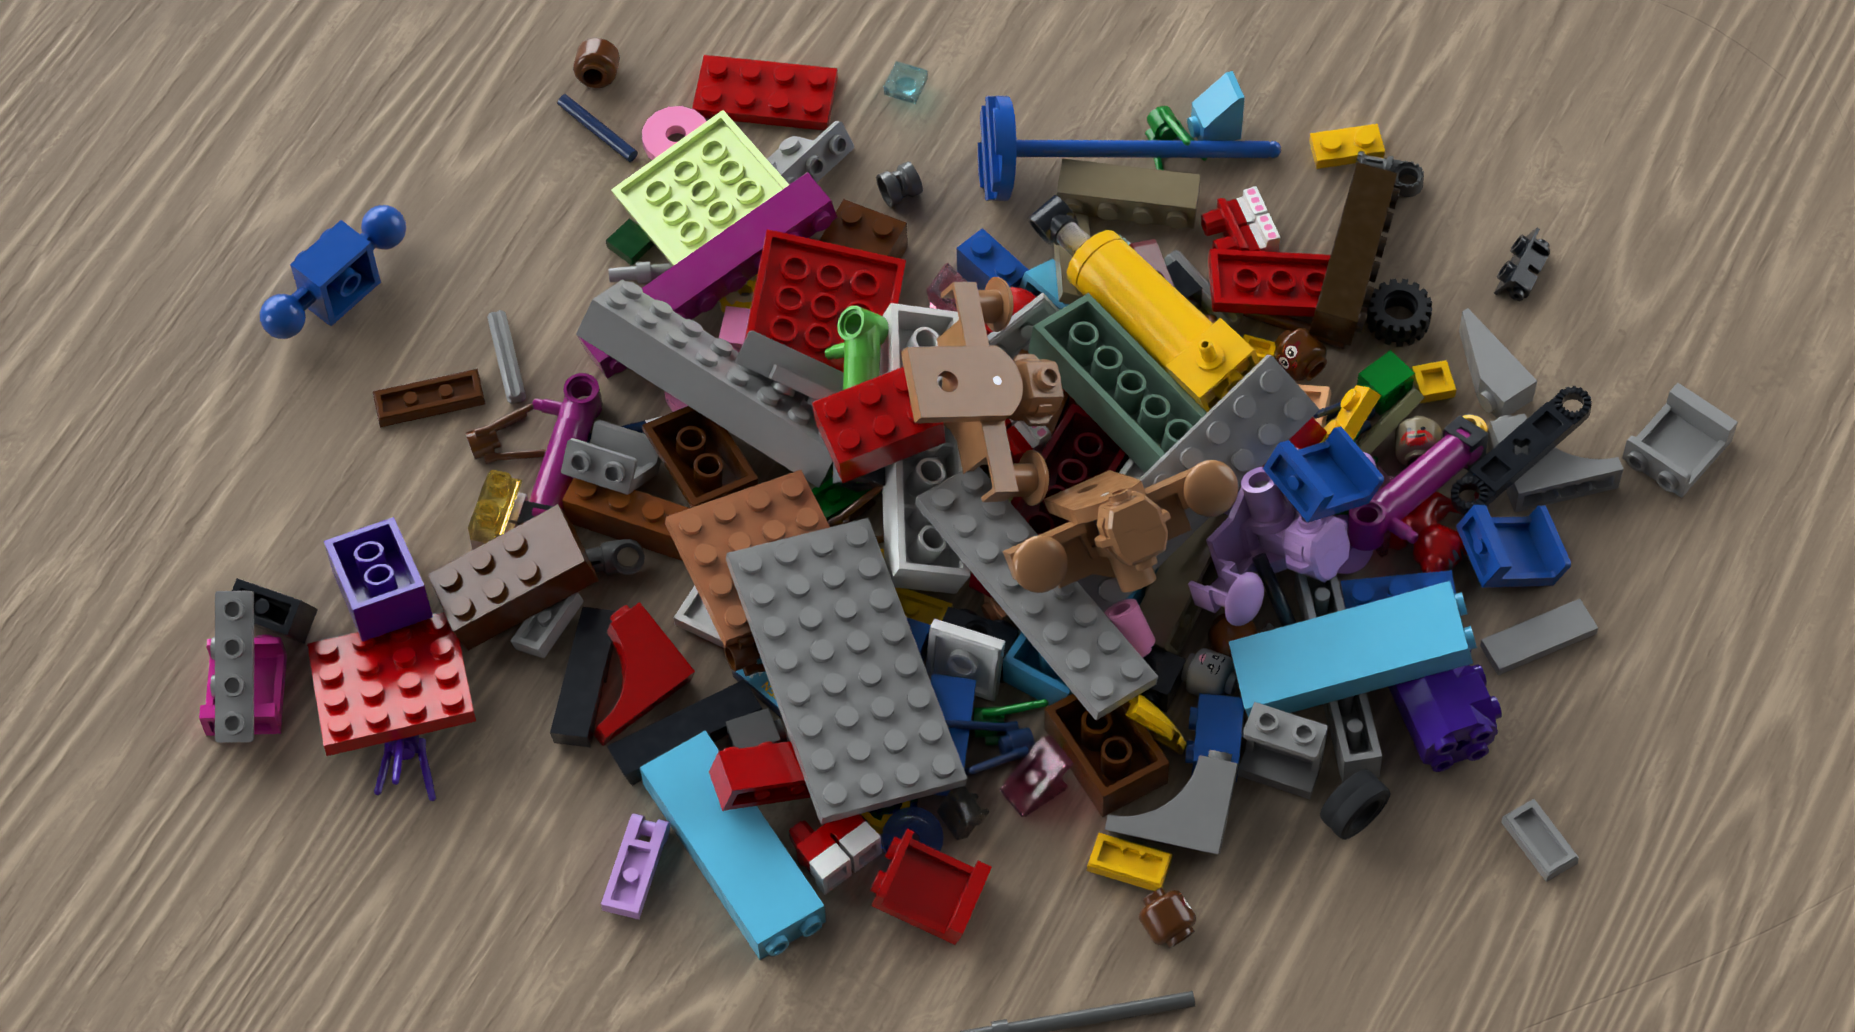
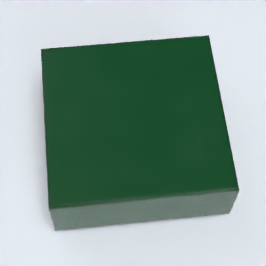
M630 218L606 239L607 248L630 265L635 264L655 245L643 229Z

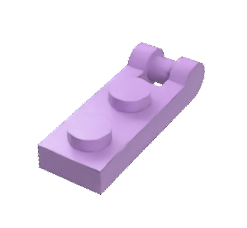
M634 813L631 815L601 902L602 911L640 919L664 844H666L671 827L669 821L658 819L657 822L645 820L643 815ZM641 835L651 837L650 842L638 839Z

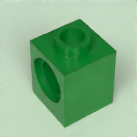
M1389 350L1358 374L1357 385L1369 387L1381 395L1374 406L1375 411L1381 416L1403 395L1412 390L1415 372Z

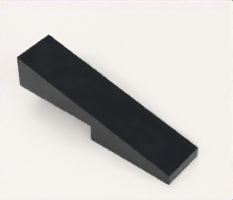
M582 606L550 730L554 743L591 748L603 683L607 682L614 644L608 636L607 630L612 622L610 617L616 612L615 610Z
M745 679L608 745L607 748L623 775L633 786L642 780L641 766L705 730L712 741L716 742L727 735L726 721L763 710Z

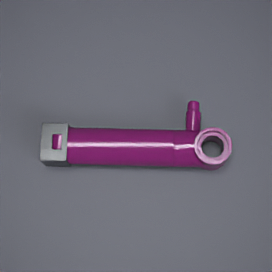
M578 373L568 378L564 384L563 402L537 398L533 400L534 410L558 417L529 501H524L517 525L530 520L557 504L564 512L562 500L574 478L561 473L567 441L574 438L587 442L594 420L602 411L603 403L599 384L592 375ZM582 396H589V397H587V398H585V399H578L579 397H582Z
M1460 415L1443 429V438L1376 492L1369 504L1349 510L1347 535L1350 545L1361 551L1375 550L1383 543L1384 534L1387 531L1392 532L1403 540L1415 543L1419 538L1418 533L1401 520L1463 468L1469 471L1473 465L1486 455L1488 432Z

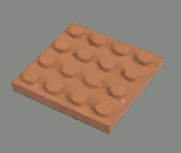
M802 470L669 515L665 520V525L724 647L735 644L738 639L752 634L726 562L727 553L830 527Z

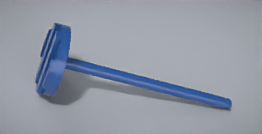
M986 96V106H982L980 111L982 142H978V174L980 187L985 189L986 201H1008L1010 199L1015 181L1016 157L1276 158L1281 153V146L1276 141L1190 140L1191 144L1186 146L1181 140H1017L1014 108L1009 96Z

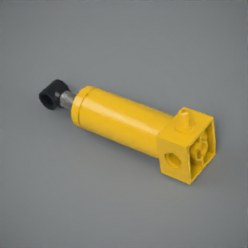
M1053 195L1027 218L1032 228L1046 243L1051 245L1054 242L1056 245H1061L1072 256L1066 272L1067 280L1083 295L1089 293L1206 412L1214 407L1259 363L1255 349L1222 318H1219L1213 324L1114 231L1105 230L1090 237L1078 226V221L1073 211L1057 195Z

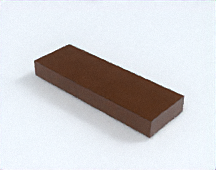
M478 369L373 391L380 428L485 405Z

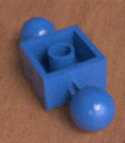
M378 205L371 208L362 219L361 234L342 220L332 228L325 230L312 246L300 252L290 264L297 290L292 295H273L262 305L260 322L263 329L274 338H291L302 330L305 324V310L307 308L329 326L334 325L381 283L373 250L375 248L381 250L391 249L403 240L406 233V222L401 212L389 205Z

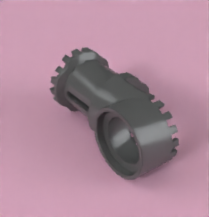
M1364 151L1358 152L1357 161L1359 163L1398 173L1394 187L1400 189V196L1413 197L1421 192L1424 171H1422L1423 169L1419 167L1418 163L1415 165L1412 161L1395 160L1394 156L1381 158L1368 156ZM1403 175H1412L1417 179V182L1406 185L1401 183L1399 178Z
M632 539L603 542L600 547L585 549L595 573L605 572L606 575L615 573L631 575L637 573L644 564V550L637 541ZM626 547L635 549L639 555L637 562L632 566L621 565L617 559L621 549Z

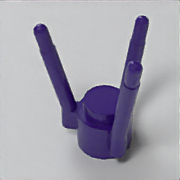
M416 735L384 744V755L374 789L375 795L382 793L392 756L394 757L392 783L397 785L400 781L402 760L411 759L415 753H418L428 799L435 801L434 784L426 754V739Z

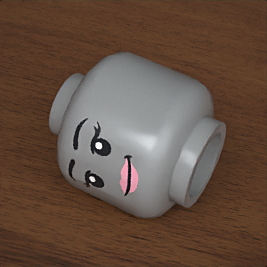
M1207 648L1200 649L1196 654L1191 653L1188 656L1181 675V680L1186 683L1187 692L1198 697L1199 693L1221 696L1234 694L1238 686V679L1231 657Z

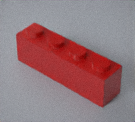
M768 741L747 748L728 747L717 753L709 770L722 811L811 798L791 741L782 743Z

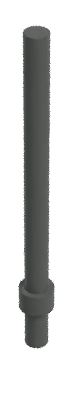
M1193 991L1009 1023L1007 1019L991 1021V1026L960 1032H1050L1195 1007V998Z

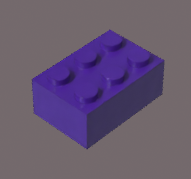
M394 517L324 541L332 572L362 642L433 617L425 585Z

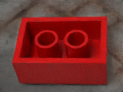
M904 366L812 402L815 423L842 483L946 443L943 422H914Z

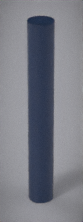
M563 94L558 99V106L628 162H632L637 157V150L568 95Z

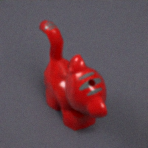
M1438 491L1434 492L1401 520L1418 533L1419 538L1414 543L1413 559L1421 566L1423 573L1450 571L1467 554L1459 533L1439 524L1449 512L1461 513L1453 508L1451 498ZM1476 491L1474 493L1475 502L1480 496ZM1391 532L1389 548L1396 550L1405 548L1408 541L1399 538Z

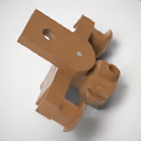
M992 277L988 281L985 290H978L976 282H953L941 292V298H955L959 320L937 338L938 346L907 347L901 352L914 422L944 423V426L951 431L957 440L963 474L968 471H974L981 465H988L993 488L981 497L982 502H1002L1009 498L1022 497L1025 503L1035 506L1044 499L1048 490L1049 471L1042 455L1034 450L1026 451L1022 455L1020 462L1013 464L1005 420L1008 418L1014 421H1024L1028 426H1045L1049 423L1052 415L1060 408L1064 398L1058 364L1048 359H1038L1034 354H1018L1012 360L997 345H989L985 324L994 332L1002 331L1009 324L1013 314V295L1004 279ZM938 376L943 377L942 389L938 384Z
M1206 460L1144 489L1141 480L1109 470L1045 498L1044 502L1050 514L1070 522L1038 536L1030 537L1024 542L1004 550V557L1013 579L1024 589L1035 593L1048 592L1057 586L1062 588L1092 574L1116 578L1121 592L1126 593L1139 590L1156 581L1157 577L1153 566L1158 563L1156 556L1166 551L1167 541L1192 530L1185 509L1190 507L1195 513L1205 517H1214L1225 513L1232 507L1237 498V477L1233 470L1225 463L1217 460Z

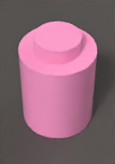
M1136 599L1119 601L1104 612L1142 658L1151 652V647L1156 639Z

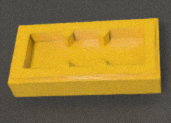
M1099 832L1087 864V871L1156 891L1159 888H1163L1172 861V854Z

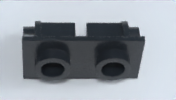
M1538 227L1527 236L1520 235L1512 245L1510 252L1513 253V256L1500 269L1497 275V279L1500 282L1494 294L1497 295L1506 289L1510 292L1511 298L1516 301H1522L1523 298L1529 296L1538 276L1527 269L1529 268L1538 274L1550 255L1549 243L1543 239H1536L1540 230Z

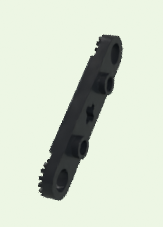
M1568 386L1564 390L1561 389L1553 399L1542 405L1473 465L1469 472L1461 479L1456 480L1451 489V504L1457 512L1466 515L1473 505L1488 506L1590 416L1592 401L1588 392L1584 391L1581 387L1576 388V386H1573V388H1570ZM1572 399L1578 400L1583 406L1579 411L1576 410L1573 413V411L1569 412L1568 409L1565 410V407H1563L1564 402ZM1517 445L1520 448H1523L1525 445L1528 446V454L1526 455L1521 452L1516 455L1515 446ZM1464 490H1474L1480 496L1479 499H1476V502L1472 501V503H1469L1467 501L1465 503V500L1461 501L1462 499L1461 497L1459 498V494Z

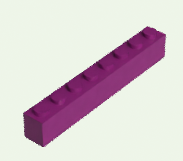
M807 172L641 289L643 293L651 298L670 305L678 315L692 320L702 312L711 310L719 300L729 293L740 290L746 281L758 274L767 229L809 238L816 232L827 229L832 221L838 218L832 201ZM578 336L585 351L607 379L627 368Z

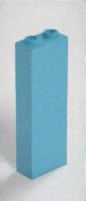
M1447 581L1229 641L1243 705L1248 717L1254 702L1292 713L1473 664L1470 650L1477 648L1471 626L1464 627L1461 616L1468 614L1462 592L1454 594L1451 582Z
M705 730L641 766L640 771L643 785L666 820L671 823L672 829L759 960L768 955L776 956L782 953L789 946L790 942L802 935L804 937L811 936L822 927L823 923L826 922L825 906L757 806L722 811L709 774V770L719 750Z

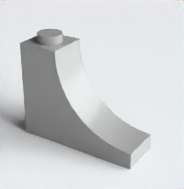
M1525 413L1516 416L1504 415L1494 421H1490L1487 442L1490 451L1527 419ZM1516 445L1515 454L1518 455L1523 452L1527 455L1528 446L1525 445L1523 448H1520ZM1555 447L1513 483L1506 492L1515 513L1536 508L1538 505H1549L1619 488L1623 467L1619 457L1610 459L1582 458L1563 452Z
M1209 750L1208 757L1199 755L1196 768L1190 780L1171 801L1156 810L1140 815L1119 816L1108 814L1105 830L1220 854L1239 763L1231 762L1232 754Z

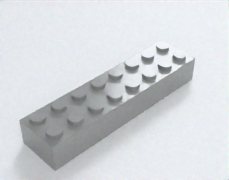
M622 279L592 299L578 328L577 336L793 472L802 470L806 480L819 488L833 476V461L815 423L813 407L807 404L809 396L796 391L792 397L774 389L776 381L736 363L739 352L734 350L729 342L721 338H715L704 331L699 323L678 315L670 305L663 301L655 300L643 293L641 287L635 283Z

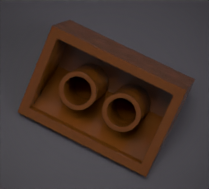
M690 406L642 425L643 432L691 508L758 485V477L729 432Z

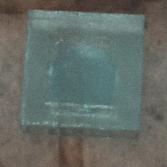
M896 61L884 85V95L916 104L928 80V70Z

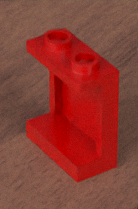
M906 829L901 839L894 836L885 858L890 859L891 862L886 872L879 870L870 889L871 892L876 893L871 906L956 945L966 929L992 866L978 860L975 866L972 867L912 839L914 831Z

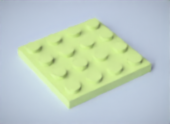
M722 110L611 190L616 199L672 266H674L789 184L726 112Z

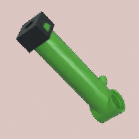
M857 305L849 306L841 313L837 325L838 334L844 339V342L833 345L825 350V357L829 360L844 358L843 390L880 376L881 345L885 342L889 330L885 317ZM833 463V484L856 492L885 486V467L842 483Z

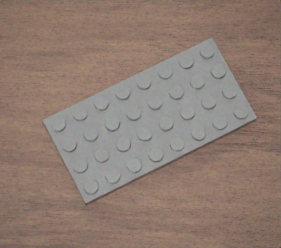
M869 518L727 553L726 562L820 824L966 785L967 776Z

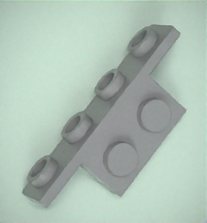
M835 121L815 140L797 136L785 139L767 160L789 185L807 172L817 183L854 149V144L843 123Z
M752 330L748 332L736 358L737 364L776 381L774 389L792 397L796 391L809 396L807 404L811 406L812 402L843 390L844 372Z
M217 591L215 593V637H212L210 645L211 658L215 660V675L211 676L210 683L211 696L215 697V741L218 743L252 742L254 740V593L252 591Z

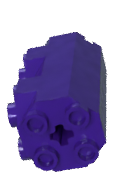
M1479 664L1474 666L1466 665L1388 686L1423 764L1431 765L1434 772L1447 770L1459 761L1466 759L1475 761L1483 758L1489 753L1487 745L1492 743L1498 734L1496 719L1502 717L1501 707L1495 696L1490 697L1486 688V676Z

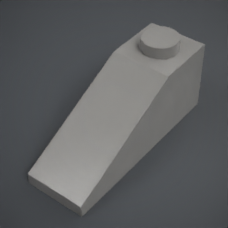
M1469 308L1462 311L1459 333L1478 401L1486 412H1491L1496 418L1511 415L1533 401L1537 380Z

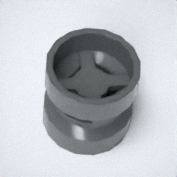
M909 161L898 165L896 171H885L876 176L879 191L884 201L890 207L901 203L903 197H914L923 192L920 177L915 167Z

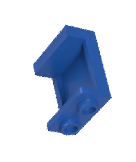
M1341 426L1334 428L1326 441L1297 450L1289 440L1278 443L1262 468L1307 523L1369 504L1384 482V476Z
M1473 505L1456 525L1482 588L1553 586L1571 567V561L1545 505H1538L1526 517H1491L1486 505Z

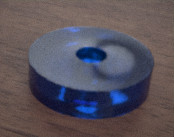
M906 807L896 811L889 817L882 829L881 845L885 855L894 836L901 839L906 829L914 831L919 837V842L941 851L944 836L941 824L932 813L923 808Z

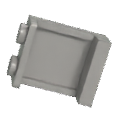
M1677 383L1670 390L1667 402L1636 437L1630 436L1626 441L1622 458L1634 470L1645 473L1657 481L1664 490L1673 492L1682 498L1732 442L1738 422Z
M598 420L594 423L590 443L574 438L567 441L561 473L628 495L658 475L661 459L645 434Z
M1254 702L1243 731V737L1247 739L1246 750L1238 768V776L1310 799L1322 768L1328 725Z

